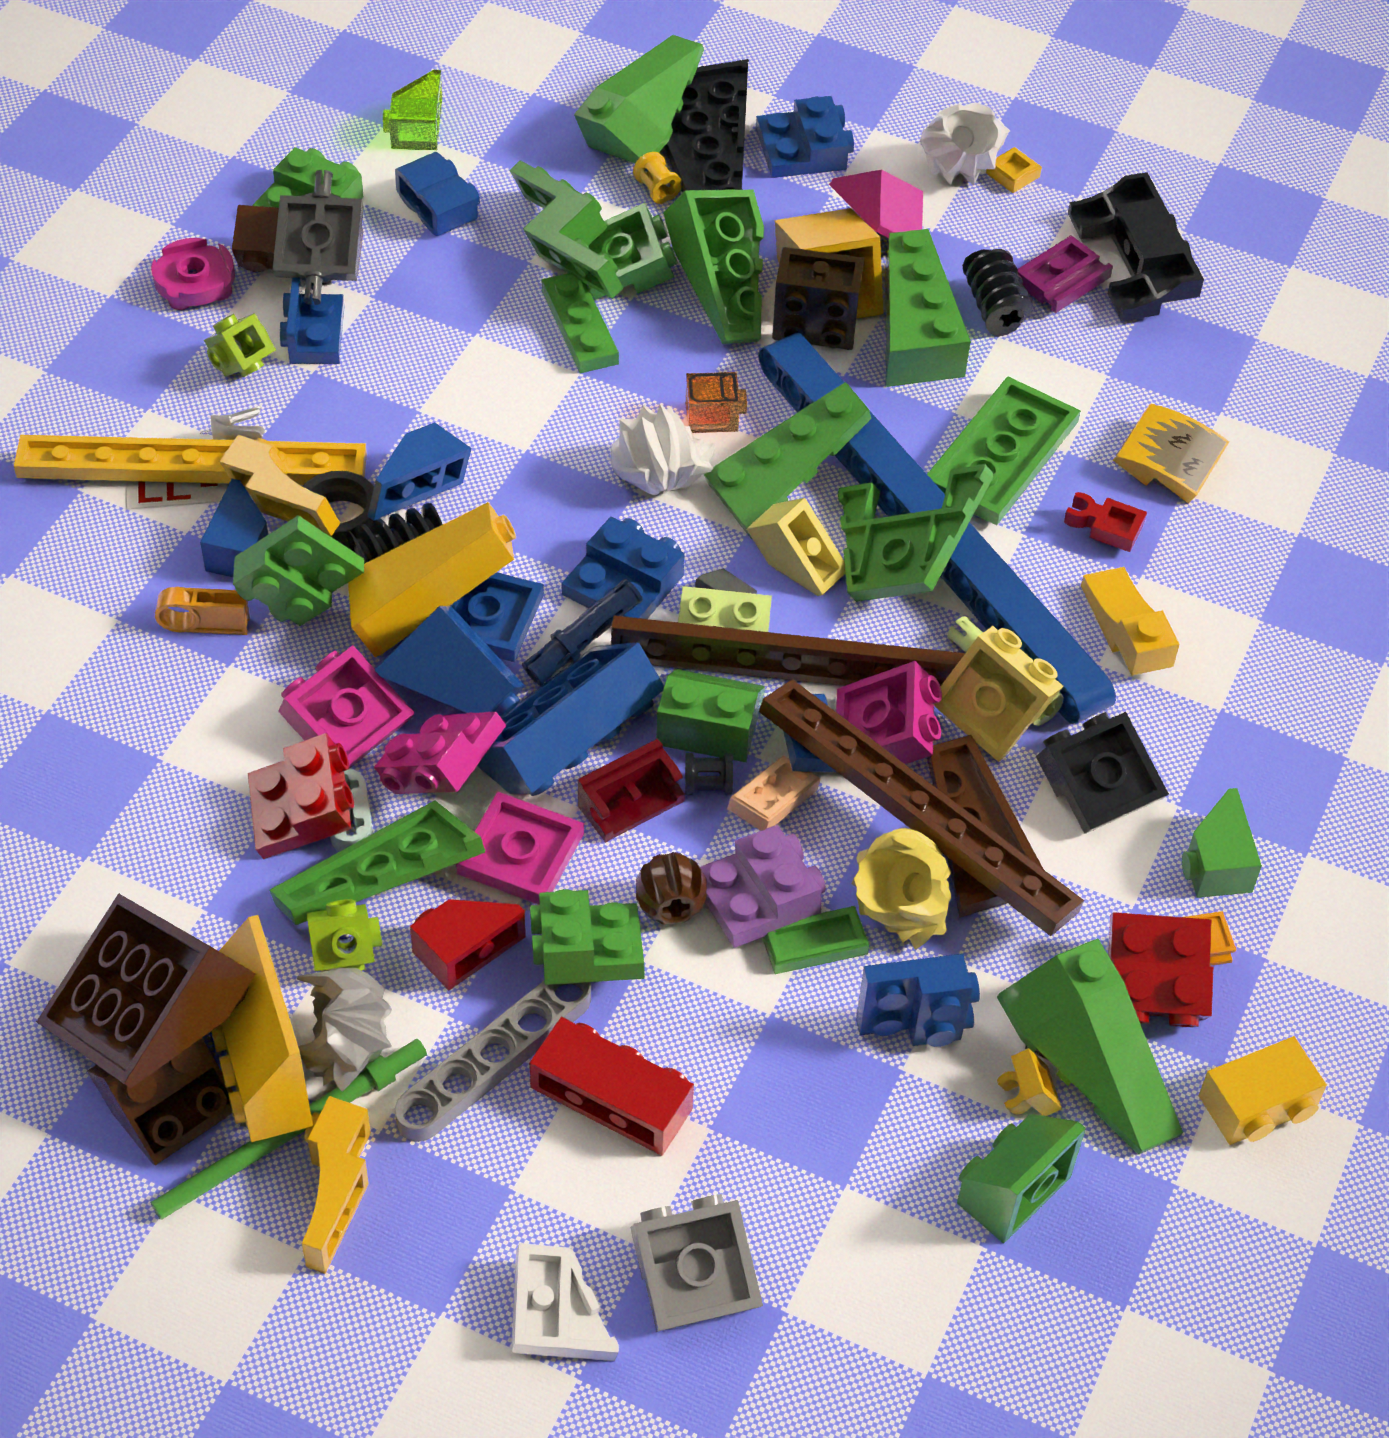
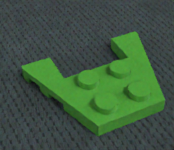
M986 464L951 469L942 508L874 519L880 491L872 482L840 487L838 490V501L843 505L844 515L840 517L841 529L846 534L847 548L843 549L847 593L858 602L932 592L993 479V473Z

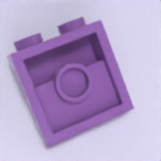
M779 825L735 840V854L700 866L707 879V899L705 903L733 948L765 937L768 932L807 917L821 914V894L826 891L824 878L817 866L806 867L802 861L804 853L799 839L794 833L785 836Z

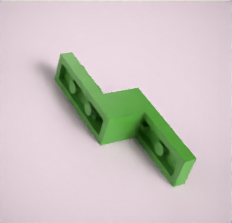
M521 160L509 170L523 196L543 208L523 228L538 256L566 273L576 276L578 280L613 299L623 289L616 275L618 267L607 254L601 252L598 255L588 247L608 228L600 214L602 211L600 203L590 193L585 192L582 194L576 191L566 180L561 179L558 181L552 178L540 166L534 168Z

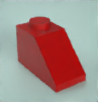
M448 899L437 908H430L422 912L415 922L410 925L412 953L450 991L526 937L525 910L519 904Z

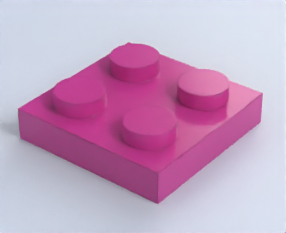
M497 791L474 831L481 837L486 853L457 863V875L535 904H540L539 893L553 892L584 835V823Z

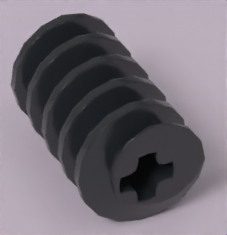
M981 249L971 253L964 259L962 264L963 273L967 278L972 295L976 299L977 308L981 312V317L985 322L988 332L1000 337L1016 331L1021 323L1031 315L1033 303L1028 297L1027 289L1023 286V280L1018 274V268L1013 262L1011 253L1004 249Z
M426 503L422 506L421 514L415 508L407 509L405 520L398 513L390 515L388 525L382 519L374 520L372 532L365 524H359L355 529V537L347 530V540L350 550L364 558L365 564L443 524L433 504Z

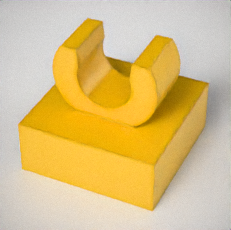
M1029 1048L1012 1055L1011 1059L1015 1071L1003 1073L998 1077L997 1083L1005 1091L1012 1090L1015 1087H1020V1090L1015 1098L1004 1102L1005 1107L1015 1115L1023 1114L1031 1107L1043 1116H1048L1062 1110L1048 1065Z

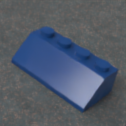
M640 643L594 646L581 655L576 662L565 667L519 702L510 713L502 718L506 724L505 728L477 767L509 794H530V796H536L549 789L555 782L553 779L555 775L563 769H571L582 763L588 757V749L597 742H606L619 734L622 730L620 724L629 717H637L651 709L654 705L652 699L663 691L664 685Z

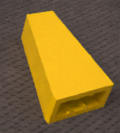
M487 502L364 564V573L348 582L351 628L374 657L385 653L410 635L439 606L452 605L514 560L512 540L516 539V534L507 516L504 514L498 516L490 503Z

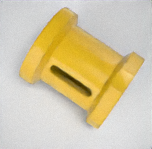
M649 152L636 161L632 173L639 183L647 186L650 190V197L655 203L664 204L667 201L673 200L679 194L682 188L681 178L675 172L668 170L665 166V159L660 153Z

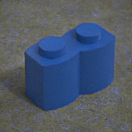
M433 152L395 169L397 193L406 206L417 213L422 223L433 235H442L478 219L477 205L480 204L478 191L472 183H467L459 176L456 166L450 159L446 160L440 153Z

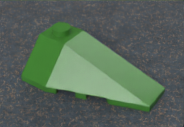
M671 35L597 86L574 113L587 146L632 163H636L646 153H659L671 137L673 132L671 123L675 113H680L682 109V95L686 86L692 83L704 52L703 44Z
M754 189L684 191L663 212L672 248L722 344L758 342L761 339L762 295L758 292L759 274L763 271V259L759 258L760 241L764 238V225Z
M1098 938L1054 956L998 994L997 999L1021 1041L1032 1052L1038 1049L1059 1070L1056 1075L1067 1086L1072 1083L1094 1104V1112L1138 1155L1178 1138L1183 1134L1124 981Z

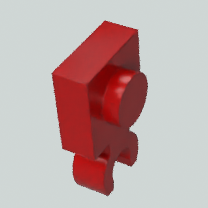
M1076 492L1072 503L1073 508H1067L1064 523L1074 528L1089 527L1091 528L1089 538L1131 552L1145 524L1147 511L1108 497L1104 504L1100 505L1095 503V500L1090 495Z

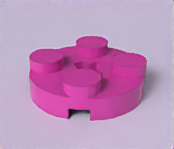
M185 238L168 244L162 249L163 256L157 262L154 258L151 265L156 291L168 300L170 307L176 310H185L190 306H199L216 300L228 299L233 292L232 284L235 280L233 257L225 246L218 243V249L207 245V240L203 238ZM192 269H196V272H197V273H196V274H188V271H189V270H192Z

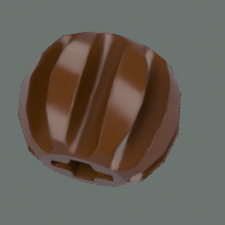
M678 852L653 856L650 862L642 866L636 877V900L646 916L662 925L689 921L693 915L700 912L707 899V879L696 861Z

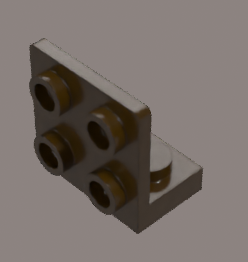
M783 247L775 286L773 340H781L792 334L800 333L811 345L852 350L865 257Z

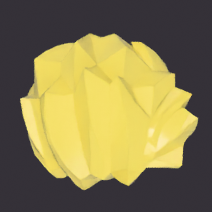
M899 828L877 837L869 849L860 851L857 854L856 860L859 865V871L851 884L857 888L856 897L860 915L869 916L873 920L884 924L888 932L898 934L902 943L909 939L914 949L925 944L931 936L944 935L946 933L945 920L948 904L952 898L947 878L951 875V870L941 851L932 840L918 831Z

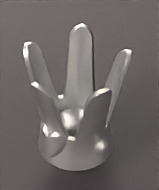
M256 406L234 414L211 415V430L201 431L200 434H212L214 440H235L238 435L253 440L262 438V435L265 434V429L262 426L234 425L258 416L262 406Z

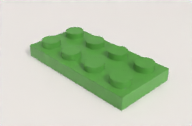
M1007 376L927 475L945 494L951 469L986 464L993 473V479L974 515L997 526L1077 425L1081 410Z

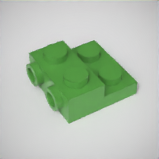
M294 147L273 169L274 183L252 206L279 208L280 195L302 196L314 193L315 172L317 170H322L323 176L324 170L333 173L331 194L340 198L363 199L362 174L359 173L352 163L343 161L337 164L329 161L315 148H309L307 151Z
M645 202L605 220L604 222L608 228L588 246L591 251L598 255L601 252L607 254L618 267L616 275L622 286L625 287L633 284L637 293L674 278L671 267L678 264L669 241L662 242V239L669 236L660 215L652 217ZM588 285L595 300L605 296Z
M297 515L235 556L233 585L237 593L244 600L252 601L257 599L267 605L272 616L278 621L284 622L289 619L295 624L302 626L332 607V593L364 573V558Z
M562 889L555 892L539 893L540 904L530 905L531 934H541L532 935L533 964L543 965L545 985L645 979L644 955L637 903L622 904L611 902L605 905H589L588 890L573 891Z

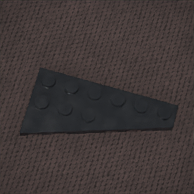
M749 59L697 67L692 83L686 86L682 95V109L680 113H675L671 123L673 132L669 141L664 146L673 171L681 178L682 193L689 190H742Z

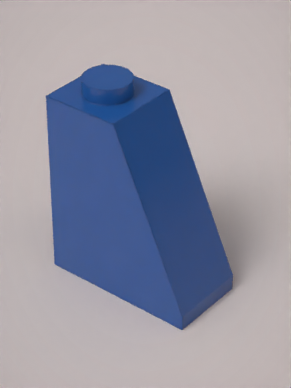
M439 606L375 669L382 678L465 713L497 712L501 719L518 705L520 699L516 695L525 687L452 606Z

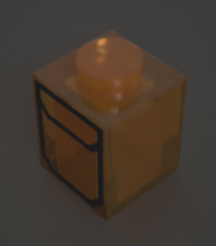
M737 372L686 373L685 408L687 426H690L692 433L738 432L739 414H747L746 389L738 388Z

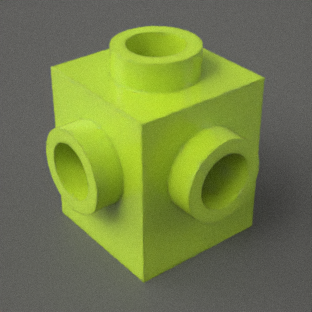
M255 313L238 320L235 314L227 316L212 325L216 333L203 340L208 347L207 355L210 362L217 370L222 371L224 376L237 372L242 377L248 376L264 366L261 359L276 351L266 329L260 323Z
M353 899L337 900L327 903L326 910L307 913L315 971L335 968H357L362 971L365 969V964L375 962L373 947L382 946L378 917L368 918L366 904L356 905V900ZM345 934L352 935L347 939L339 938L340 936Z

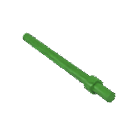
M416 1038L385 1058L379 1055L376 1060L369 1062L365 1066L363 1071L343 1092L336 1087L310 1103L311 1116L314 1112L321 1113L329 1096L351 1103L372 1089L379 1092L395 1082L396 1074L427 1056L424 1045ZM306 1128L255 1142L250 1140L151 1201L153 1210L159 1219L163 1220L300 1135Z

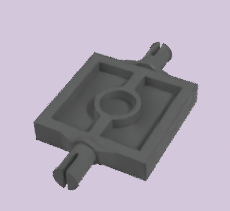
M322 170L315 172L314 193L302 196L280 195L273 273L277 278L299 277L306 281L303 301L309 305H312V298L314 305L321 304L322 282L329 280L357 281L364 205L362 199L340 198L331 194L333 173L328 170H324V176Z

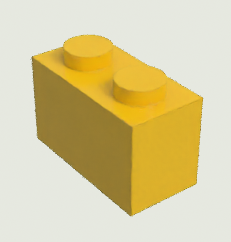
M1292 1036L1208 1070L1198 1097L1228 1144L1232 1145L1244 1139H1248L1250 1142L1258 1141L1270 1134L1276 1126L1290 1120L1293 1124H1298L1309 1119L1318 1111V1104L1327 1084L1296 1037Z

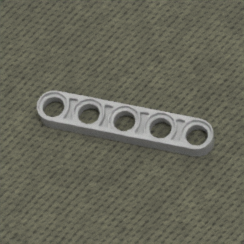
M542 981L400 1096L394 1108L397 1129L400 1134L406 1139L415 1142L427 1141L438 1134L532 1057L561 1016L571 1022L576 1021L582 1016L591 1003V983L545 985V982ZM572 984L579 987L583 994L575 1001L566 1002L560 1000L555 995V991L563 985ZM527 1014H538L545 1019L546 1024L538 1031L529 1032L523 1030L518 1025V1022ZM490 1044H500L508 1049L509 1054L500 1062H489L481 1056V1051ZM460 1074L470 1079L471 1086L462 1093H451L445 1090L443 1082L452 1075ZM413 1106H426L433 1112L431 1119L421 1125L410 1124L404 1118L407 1110Z

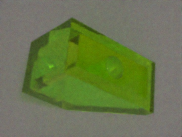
M434 69L392 93L390 109L383 110V132L390 133L391 149L438 150L443 104L441 70Z

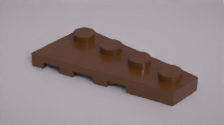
M972 735L933 745V755L927 757L932 785L1043 868ZM947 857L959 918L1007 904Z

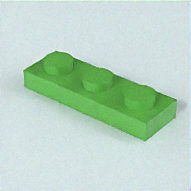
M568 273L541 279L542 293L579 373L619 365V351L587 284Z

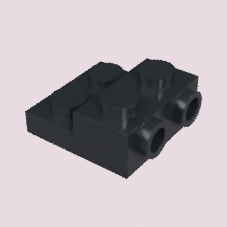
M1107 712L1099 714L1082 724L1084 730L1073 735L1070 734L1068 729L1060 731L1043 741L1046 748L1036 756L1056 797L1062 795L1066 797L1084 834L1156 803L1169 795L1127 712L1109 718Z

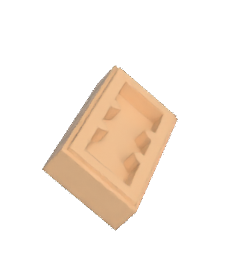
M783 755L732 795L727 810L760 831L778 824L818 790L821 778L812 772L792 771L789 758Z

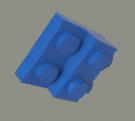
M815 96L795 99L793 112L756 116L755 128L771 178L847 170L848 154L854 152V138L851 130H843L845 127L843 105H835L832 96Z
M610 516L586 543V556L561 583L562 595L589 609L618 585L621 580L627 579L628 582L630 581L638 589L643 601L628 611L623 617L648 619L684 576L685 553L681 551L679 544L669 537H661L658 540L644 533L642 526L631 518H625L623 521H620Z
M496 572L450 606L500 659L515 662L543 599L544 584Z
M964 954L864 966L856 1013L859 1035L876 1034L878 1036H889L900 1030L908 1029L912 1046L928 1044L932 1047H942L953 1041L961 1040L963 1029L974 1027V1013L971 1003H976L980 1000L977 975L975 972H968Z

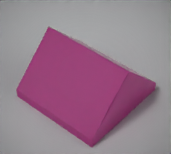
M882 169L833 178L829 183L832 189L875 232L889 238V233L922 229L923 191Z

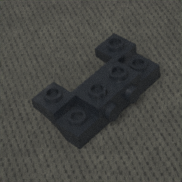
M1148 172L1125 175L1117 183L1101 193L1082 200L1069 202L1068 215L1080 240L1110 235L1131 275L1130 278L1109 283L1107 294L1121 321L1156 316L1160 313L1162 303L1200 297L1204 278L1191 255L1188 241L1183 240L1177 229L1174 215L1168 212Z

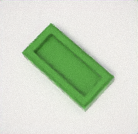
M855 906L813 915L768 932L765 937H762L775 975L868 955L869 943Z

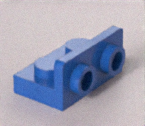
M292 277L290 293H283L284 318L288 319L287 322H280L281 347H288L290 364H340L345 309L344 294H321V304L314 305L312 298V305H309L303 301L305 294H302L301 279L299 277Z

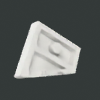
M519 1243L515 1260L511 1353L604 1361L616 1360L619 1353V1344L615 1336L610 1338L598 1313L600 1305L592 1288L583 1281V1270L572 1248Z

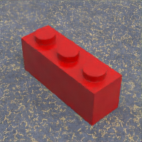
M562 1016L529 1062L530 1088L660 1156L664 1155L693 1109L694 1084L689 1082L681 1072L669 1067L662 1068L644 1059L642 1054L628 1045L619 1046L601 1037L591 1026L585 1023L575 1024Z

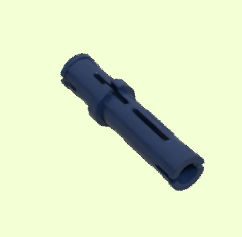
M623 579L608 594L581 614L572 624L562 631L557 629L550 635L551 640L543 648L522 663V667L527 675L539 686H542L544 682L568 662H576L581 657L580 652L612 626L613 616H624L643 601L638 589L630 581L628 582L627 579Z

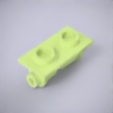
M683 586L678 622L769 632L772 596Z

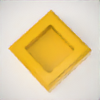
M1013 147L996 157L995 169H986V174L1010 192L1015 193L1038 179L1041 175L1042 166L1016 147Z

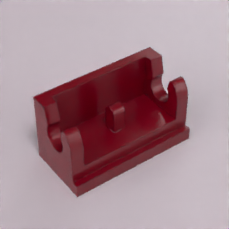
M657 738L577 779L578 808L606 843L685 801V793L676 782L682 779L683 776Z

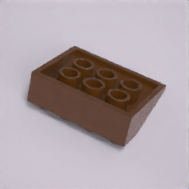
M118 893L36 1022L123 1084L133 1088L226 1021L234 1008L244 1000L248 992V986L256 974L210 945Z

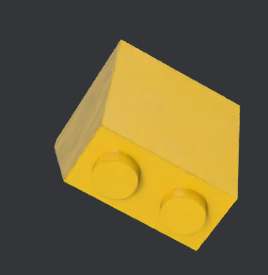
M852 208L774 220L776 252L779 263L783 247L865 257L857 319L884 314L880 236Z

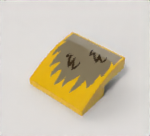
M1150 403L1113 461L1145 486L1155 478L1189 504L1200 492L1230 441L1189 416Z

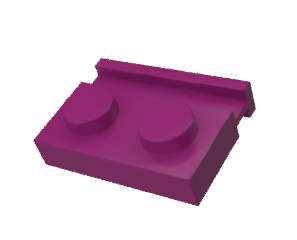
M1070 235L1018 268V274L1021 276L1023 286L1027 289L1028 293L1042 304L1044 302L1049 303L1052 306L1051 311L1056 314L1111 278L1113 265L1110 263L1104 265L1099 261L1100 256Z

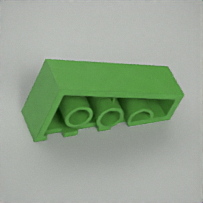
M929 229L889 233L885 265V387L965 377L971 341Z

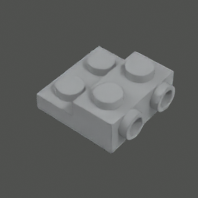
M722 1194L711 1195L691 1201L693 1210L678 1214H672L671 1206L654 1208L641 1212V1222L634 1223L630 1227L641 1278L645 1280L656 1332L763 1306L738 1200L724 1203Z

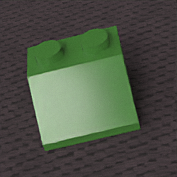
M676 669L667 676L657 710L656 739L658 738L663 747L723 758L725 753H732L733 760L746 763L759 716V709L765 693V686Z
M1029 1114L1017 1127L1012 1123L1007 1125L996 1137L992 1145L994 1149L984 1159L979 1156L974 1157L960 1173L958 1180L962 1183L957 1204L1004 1244L1071 1178L1086 1128L1078 1121L1037 1114Z

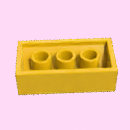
M259 915L250 916L222 946L219 952L256 975L248 986V992L244 1000L234 1008L229 1018L213 1029L211 1033L216 1052L224 1050L227 1052L226 1056L219 1057L225 1087L236 1085L237 1091L228 1093L235 1124L246 1122L250 1140L255 1142L312 1127L313 1122L300 1051Z

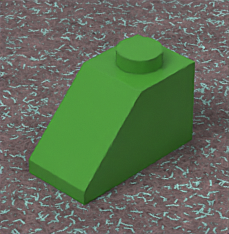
M1238 788L1227 789L1195 829L1188 851H1184L1182 854L1184 877L1186 880H1192L1197 898L1252 893L1262 864Z

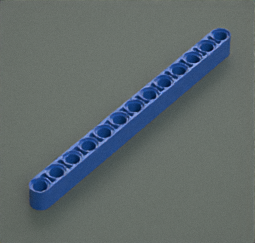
M800 333L792 334L759 349L758 360L764 375L797 413L844 383ZM870 411L872 419L835 457L859 484L872 482L880 491L877 505L888 517L942 508L945 494ZM969 522L940 577L986 630L994 626L997 630L1004 628L1012 631L1020 638L1022 642L1020 649L1033 661L1035 659H1043L1057 671L1056 680L1063 685L1059 691L1063 695V704L1058 712L1067 722L1073 725L1078 724L1113 706L1116 702V693L1108 676Z

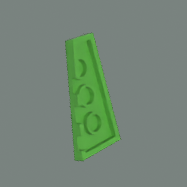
M844 382L715 465L711 472L704 474L706 482L752 539L746 529L773 504L788 501L787 497L802 482L807 484L818 473L817 467L828 455L835 456L872 419L869 408L852 388Z
M434 800L270 889V893L275 906L295 925L308 921V912L326 910L327 903L344 899H353L358 902L486 852L481 837Z

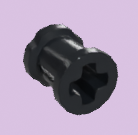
M685 753V795H693L695 790H722L725 795H732L733 754L725 753L723 758H695L693 753ZM698 772H718L720 775L699 776Z

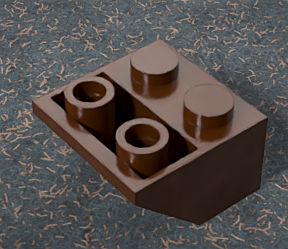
M202 1038L133 1088L123 1084L98 1065L87 1070L113 1116L155 1166L232 1114L228 1093H232L233 1090L231 1087H225L222 1071Z

